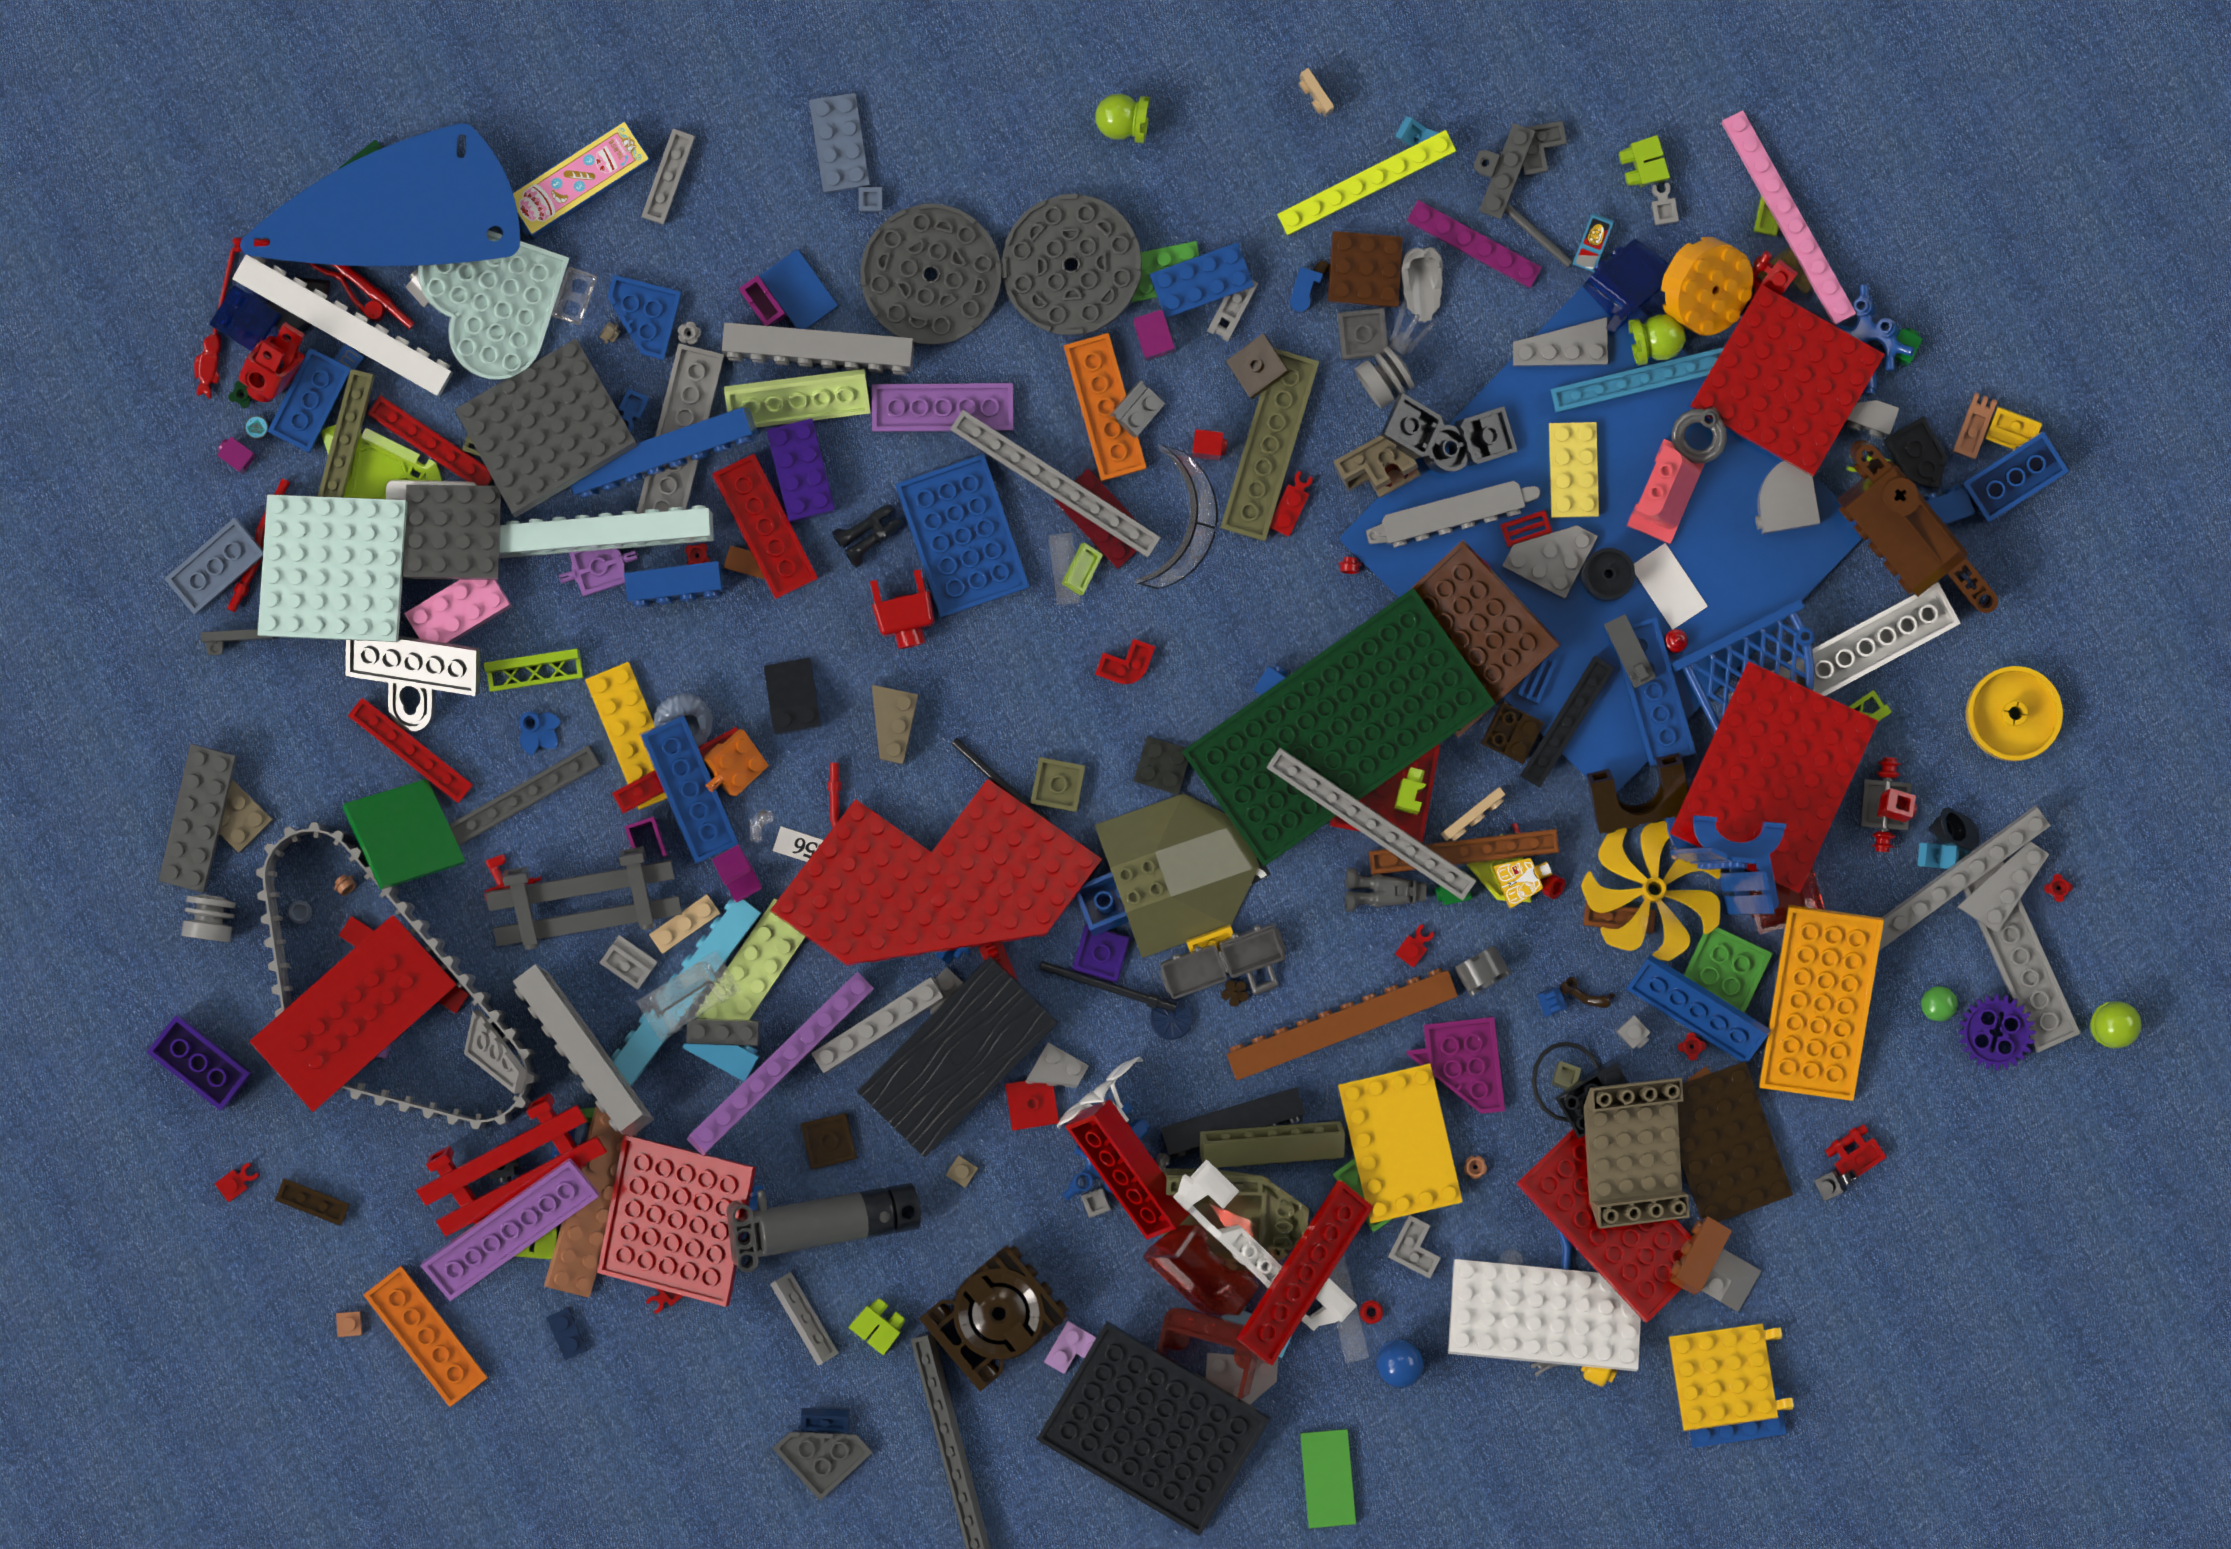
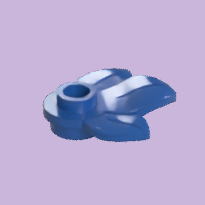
M532 711L526 712L520 717L519 727L522 731L520 744L527 754L532 756L538 746L546 749L557 748L558 738L553 729L561 724L559 718L552 713L546 712L539 715ZM529 719L535 720V726L532 728L527 726Z

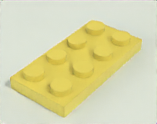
M1549 423L1551 518L1599 517L1597 423Z

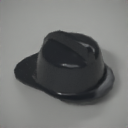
M1949 807L1943 808L1941 815L1936 817L1933 824L1929 826V831L1935 834V837L1942 845H1958L1964 849L1972 850L1979 844V832L1972 820Z

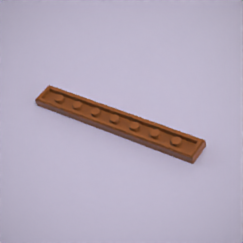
M1557 829L1425 844V846L1453 865L1560 853ZM1387 849L1369 851L1371 875L1417 870Z

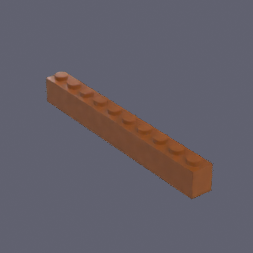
M1438 968L1428 972V978L1420 980V977L1417 976L1407 980V986L1398 988L1396 984L1385 988V994L1376 997L1375 993L1362 997L1363 1002L1354 1005L1353 1001L1340 1006L1341 1011L1333 1014L1331 1009L1317 1014L1319 1019L1310 1022L1309 1018L1296 1022L1297 1027L1288 1030L1287 1026L1273 1031L1275 1036L1266 1039L1265 1035L1251 1039L1253 1044L1244 1047L1241 1043L1230 1047V1053L1226 1055L1236 1081L1458 997L1448 970L1442 971V968Z

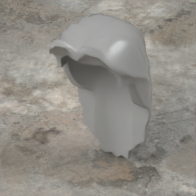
M1432 247L1409 250L1405 254L1402 264V279L1407 308L1412 314L1416 315L1418 322L1423 321L1424 323L1431 321L1432 315L1440 308L1442 294V271L1444 265L1441 255Z

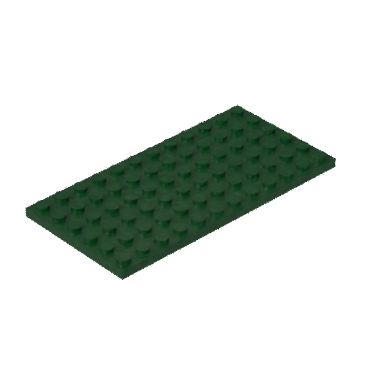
M1413 587L1182 750V753L1263 866H1266L1337 816L1266 768L1279 748H1282L1348 794L1360 800L1494 706L1496 702Z

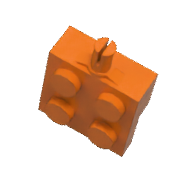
M742 729L736 731L723 744H717L702 758L714 775V778L706 784L707 789L713 792L721 785L727 795L737 796L769 766Z

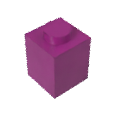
M233 437L222 441L218 447L219 453L217 454V456L242 474H244L257 456Z

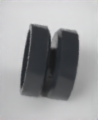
M1603 548L1594 552L1584 563L1581 571L1582 585L1586 592L1594 599L1603 602L1615 601L1623 597L1632 587L1635 579V568L1630 557L1623 551L1615 548ZM1606 570H1608V573H1613V576L1610 579L1606 578L1604 575Z

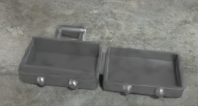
M1269 923L1263 926L1255 925L1252 930L1241 934L1233 933L1231 937L1219 942L1221 949L1219 952L1214 944L1205 947L1197 946L1194 951L1182 955L1174 954L1171 959L1160 963L1162 980L1167 993L1170 992L1173 999L1227 980L1226 973L1228 972L1232 978L1247 974L1252 993L1258 995L1278 987L1279 982L1277 981L1272 964L1286 959L1284 952L1286 948L1279 928L1276 929L1274 923ZM1267 967L1271 980L1256 985L1252 971Z

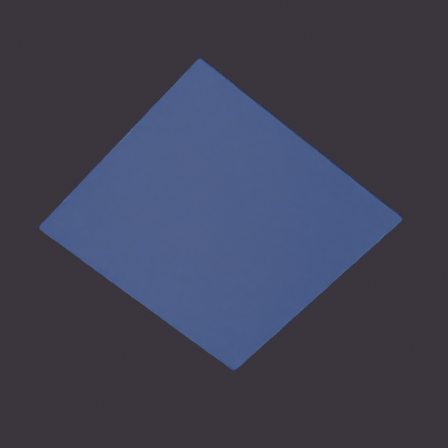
M1597 271L1534 336L1607 317L1608 364L1513 366L1512 358L1448 425L1454 426L1458 420L1504 406L1518 451L1477 465H1466L1461 470L1447 474L1437 473L1430 469L1423 457L1415 459L1421 476L1381 498L1378 497L1341 535L1340 541L1398 597L1411 589L1462 540L1480 558L1485 560L1490 565L1492 571L1561 643L1548 655L1558 660L1539 704L1517 695L1524 678L1503 697L1512 707L1543 721L1544 724L1539 732L1543 737L1592 658L1596 656L1613 666L1614 670L1563 750L1562 755L1586 778L1588 773L1610 769L1617 794L1645 765L1648 759L1620 661L1604 628V624L1626 614L1630 624L1657 617L1663 640L1672 628L1636 574L1632 587L1623 597L1615 601L1603 602L1591 597L1584 589L1581 580L1583 565L1565 599L1503 568L1502 565L1512 546L1507 547L1500 524L1545 510L1552 533L1577 525L1598 536L1585 562L1594 552L1600 549L1615 548L1628 555L1634 564L1665 543L1628 527L1627 523L1635 505L1641 499L1656 464L1654 460L1663 439L1672 442L1671 431L1675 421L1682 413L1692 409L1690 405L1707 377L1555 413L1550 389L1689 356L1681 349L1677 356L1668 360H1655L1649 357L1647 364L1638 366L1631 347L1632 344L1636 343L1633 333L1629 334L1628 320L1639 318L1640 323L1644 324L1650 317L1604 273ZM1706 417L1708 422H1713L1712 419ZM1596 422L1599 517L1551 518L1549 423ZM1694 423L1687 428L1685 439L1692 448L1703 450L1712 443L1713 433L1710 428L1705 427L1702 423ZM1726 428L1727 442L1724 451L1715 460L1704 464L1671 544L1666 543L1708 606L1675 628L1682 630L1687 635L1688 644L1679 653L1670 652L1666 648L1670 665L1800 599L1802 601L1862 539L1853 528L1856 525L1855 522L1852 521L1850 523L1838 510L1841 507L1836 500L1838 497L1815 475L1813 483L1820 518L1819 525L1762 534L1761 529L1757 530L1755 516L1758 515L1757 499L1761 484L1768 473L1784 460ZM1445 444V451L1449 453V448ZM1511 481L1518 483L1520 489L1535 486L1539 488L1541 493L1537 500L1526 503L1525 508L1520 510L1521 514L1513 517H1507V514L1499 515L1497 521L1486 524L1484 520L1475 522L1476 526L1463 530L1461 526L1452 528V533L1439 536L1438 532L1429 534V539L1416 542V538L1406 540L1407 545L1394 548L1393 544L1387 545V543L1369 545L1366 536V530L1380 525L1387 514ZM1541 516L1508 527L1507 531L1510 532L1543 521V518ZM1544 525L1514 536H1510V540H1515L1545 530L1546 527ZM1606 570L1604 575L1606 578L1610 579L1613 576V573H1608V570ZM1775 622L1765 627V630L1771 634L1778 626V623ZM1759 630L1749 635L1748 638L1755 644L1760 645L1762 633ZM1741 639L1731 644V647L1744 654L1745 642ZM1749 646V655L1755 650L1754 648H1752V647H1750V646ZM1726 647L1714 653L1715 657L1727 663L1728 650ZM1732 655L1731 667L1737 669L1743 661ZM1709 656L1697 661L1699 666L1710 671L1711 659ZM1547 662L1532 696L1537 697L1551 663ZM1541 663L1534 668L1524 690L1527 694ZM1715 664L1714 675L1725 681L1726 669ZM1671 665L1686 720H1688L1701 704L1684 670L1681 669L1675 672ZM1695 670L1705 693H1707L1709 677ZM1715 681L1713 684V693L1721 686L1719 683Z

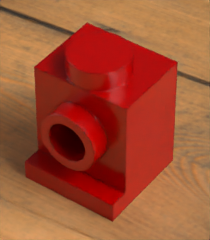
M1889 788L1880 795L1877 816H1884L1904 823L1916 814V796Z

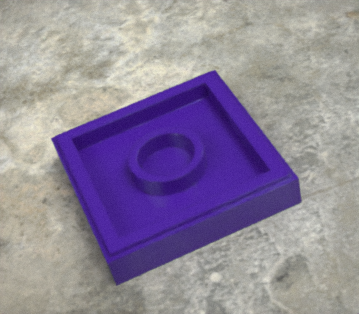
M1085 924L1072 969L1117 983L1130 937L1111 931L1093 936L1088 925Z

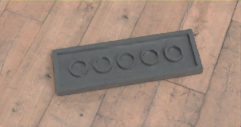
M190 744L159 881L202 893L206 892L238 755L197 744Z

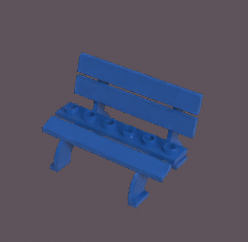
M1694 815V833L1698 842L1703 847L1699 848L1670 835L1669 832L1676 818H1666L1668 836L1676 848L1670 850V855L1685 862H1690V864H1698L1697 869L1730 870V873H1720L1722 891L1734 892L1735 896H1723L1728 915L1775 914L1774 909L1778 907L1779 900L1769 854L1780 844L1786 824L1763 822L1762 830L1755 839L1739 843L1727 840L1719 834L1715 826L1717 817ZM1756 863L1757 872H1745L1744 868H1747V864ZM1749 891H1761L1762 895H1750Z

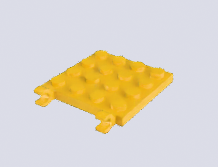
M1763 1324L1670 1336L1668 1338L1683 1432L1777 1419V1411L1793 1409V1398L1775 1401L1766 1341L1781 1339V1327L1764 1330Z

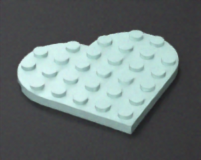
M490 230L487 231V237L491 241H498L503 236ZM520 241L518 251L506 258L418 266V278L424 296L436 310L451 317L448 329L450 346L455 357L464 368L479 377L495 380L513 377L527 369L534 362L541 349L569 257Z

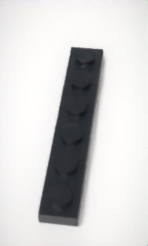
M1596 656L1592 658L1521 772L1520 777L1538 788L1542 786L1614 670L1613 666Z

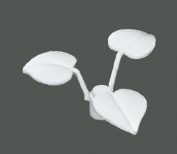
M1136 1057L1116 1067L1106 1078V1082L1100 1084L1094 1091L1085 1095L1077 1104L1068 1109L1058 1122L1057 1128L1060 1130L1062 1124L1072 1120L1081 1110L1093 1106L1090 1103L1104 1102V1097L1109 1087H1111L1116 1101L1115 1106L1125 1121L1128 1122V1117L1121 1109L1123 1105L1116 1091L1115 1082L1135 1062H1141L1143 1059Z

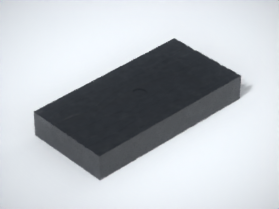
M990 954L858 1088L857 1092L925 1158L1058 1024V1020Z

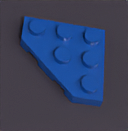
M613 275L607 298L641 355L665 361L682 292Z

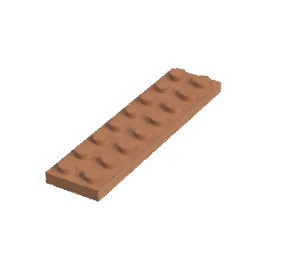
M597 1105L586 1141L598 1136L607 1152L586 1163V1166L581 1171L600 1194L595 1200L562 1222L544 1286L547 1288L590 1298L598 1270L623 1136L625 1135H622L619 1131L616 1132L608 1122L611 1118L606 1112L602 1113Z

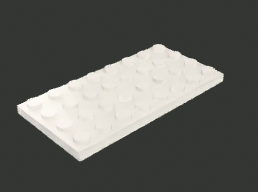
M1454 1260L1448 1354L1626 1371L1638 1370L1641 1318L1599 1273Z

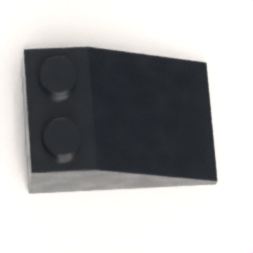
M810 657L764 666L774 734L782 735L823 727Z

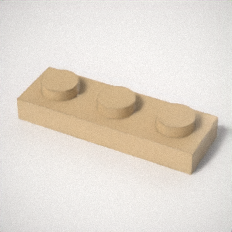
M706 894L683 910L682 915H676L650 933L649 936L660 952L664 954L721 913L709 895Z

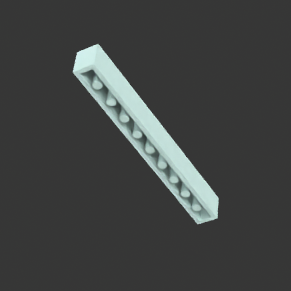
M696 505L692 506V509L689 510L672 507L665 512L649 509L641 514H636L634 511L622 512V515L613 516L611 513H601L598 515L599 517L589 518L588 515L575 516V519L566 520L565 517H554L552 521L545 522L542 519H531L529 523L507 521L506 525H500L499 558L714 541L713 513L706 506Z

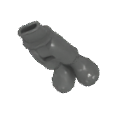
M1347 867L1346 889L1370 888L1374 890V892L1370 893L1345 891L1346 912H1354L1359 905L1364 904L1381 908L1383 906L1408 903L1415 904L1416 901L1426 902V883L1384 876L1382 874L1366 877L1359 875L1355 868Z

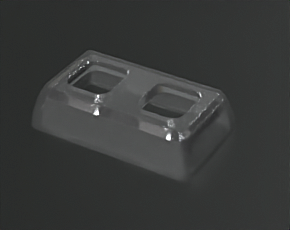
M568 267L551 315L560 320L581 325L597 276ZM574 279H580L588 283L584 294L571 291ZM566 301H572L580 305L577 316L563 313Z

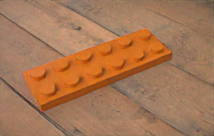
M1109 333L1063 345L1101 482L1147 469L1138 436L1133 438L1117 422L1118 420L1110 415L1126 396Z
M402 1265L363 1295L449 1407L453 1406L488 1378Z

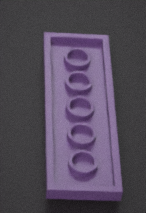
M1013 383L872 384V432H952L950 428L962 410L995 431H1013Z

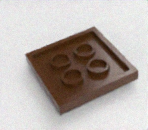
M1333 231L1327 302L1397 308L1399 305L1403 237Z

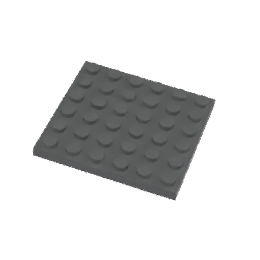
M576 338L534 362L521 373L507 378L454 409L515 518L638 446Z

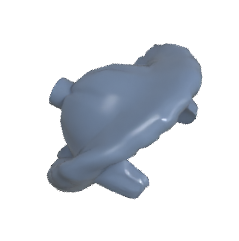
M681 693L669 696L665 701H662L654 715V727L684 715L697 747L707 742L712 731L713 715L707 704L700 697Z

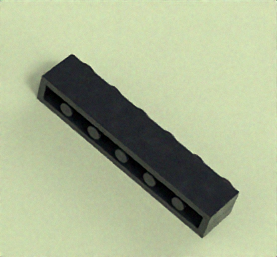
M1294 1087L1161 1127L1169 1155L1174 1154V1157L1178 1158L1188 1155V1149L1196 1147L1197 1151H1200V1132L1279 1126L1278 1122L1287 1120L1288 1124L1301 1121V1116L1305 1115L1298 1088Z

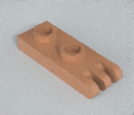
M1976 392L1973 395L1952 451L1973 460L1977 457L1997 404V400L1992 399L1990 406L1987 407V396H1983L1980 404L1977 403L1980 394Z

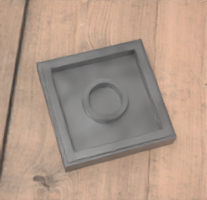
M1384 308L1337 313L1342 360L1375 357L1374 355L1377 353L1384 356L1382 350L1388 346Z

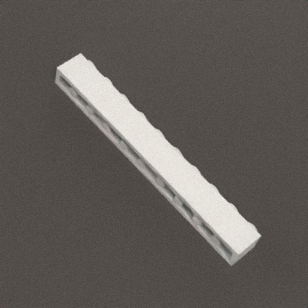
M245 255L232 278L233 280L436 396H441L453 375V372L448 370L451 365L440 359L437 362L432 361L428 358L430 353L417 347L416 351L408 347L409 341L398 335L395 339L387 335L389 330L379 324H376L375 327L367 323L368 318L358 312L355 315L346 311L348 307L337 300L332 304L326 300L328 295L316 288L314 292H311L305 288L307 283L295 277L292 281L285 277L287 272L274 265L273 269L264 265L265 259Z

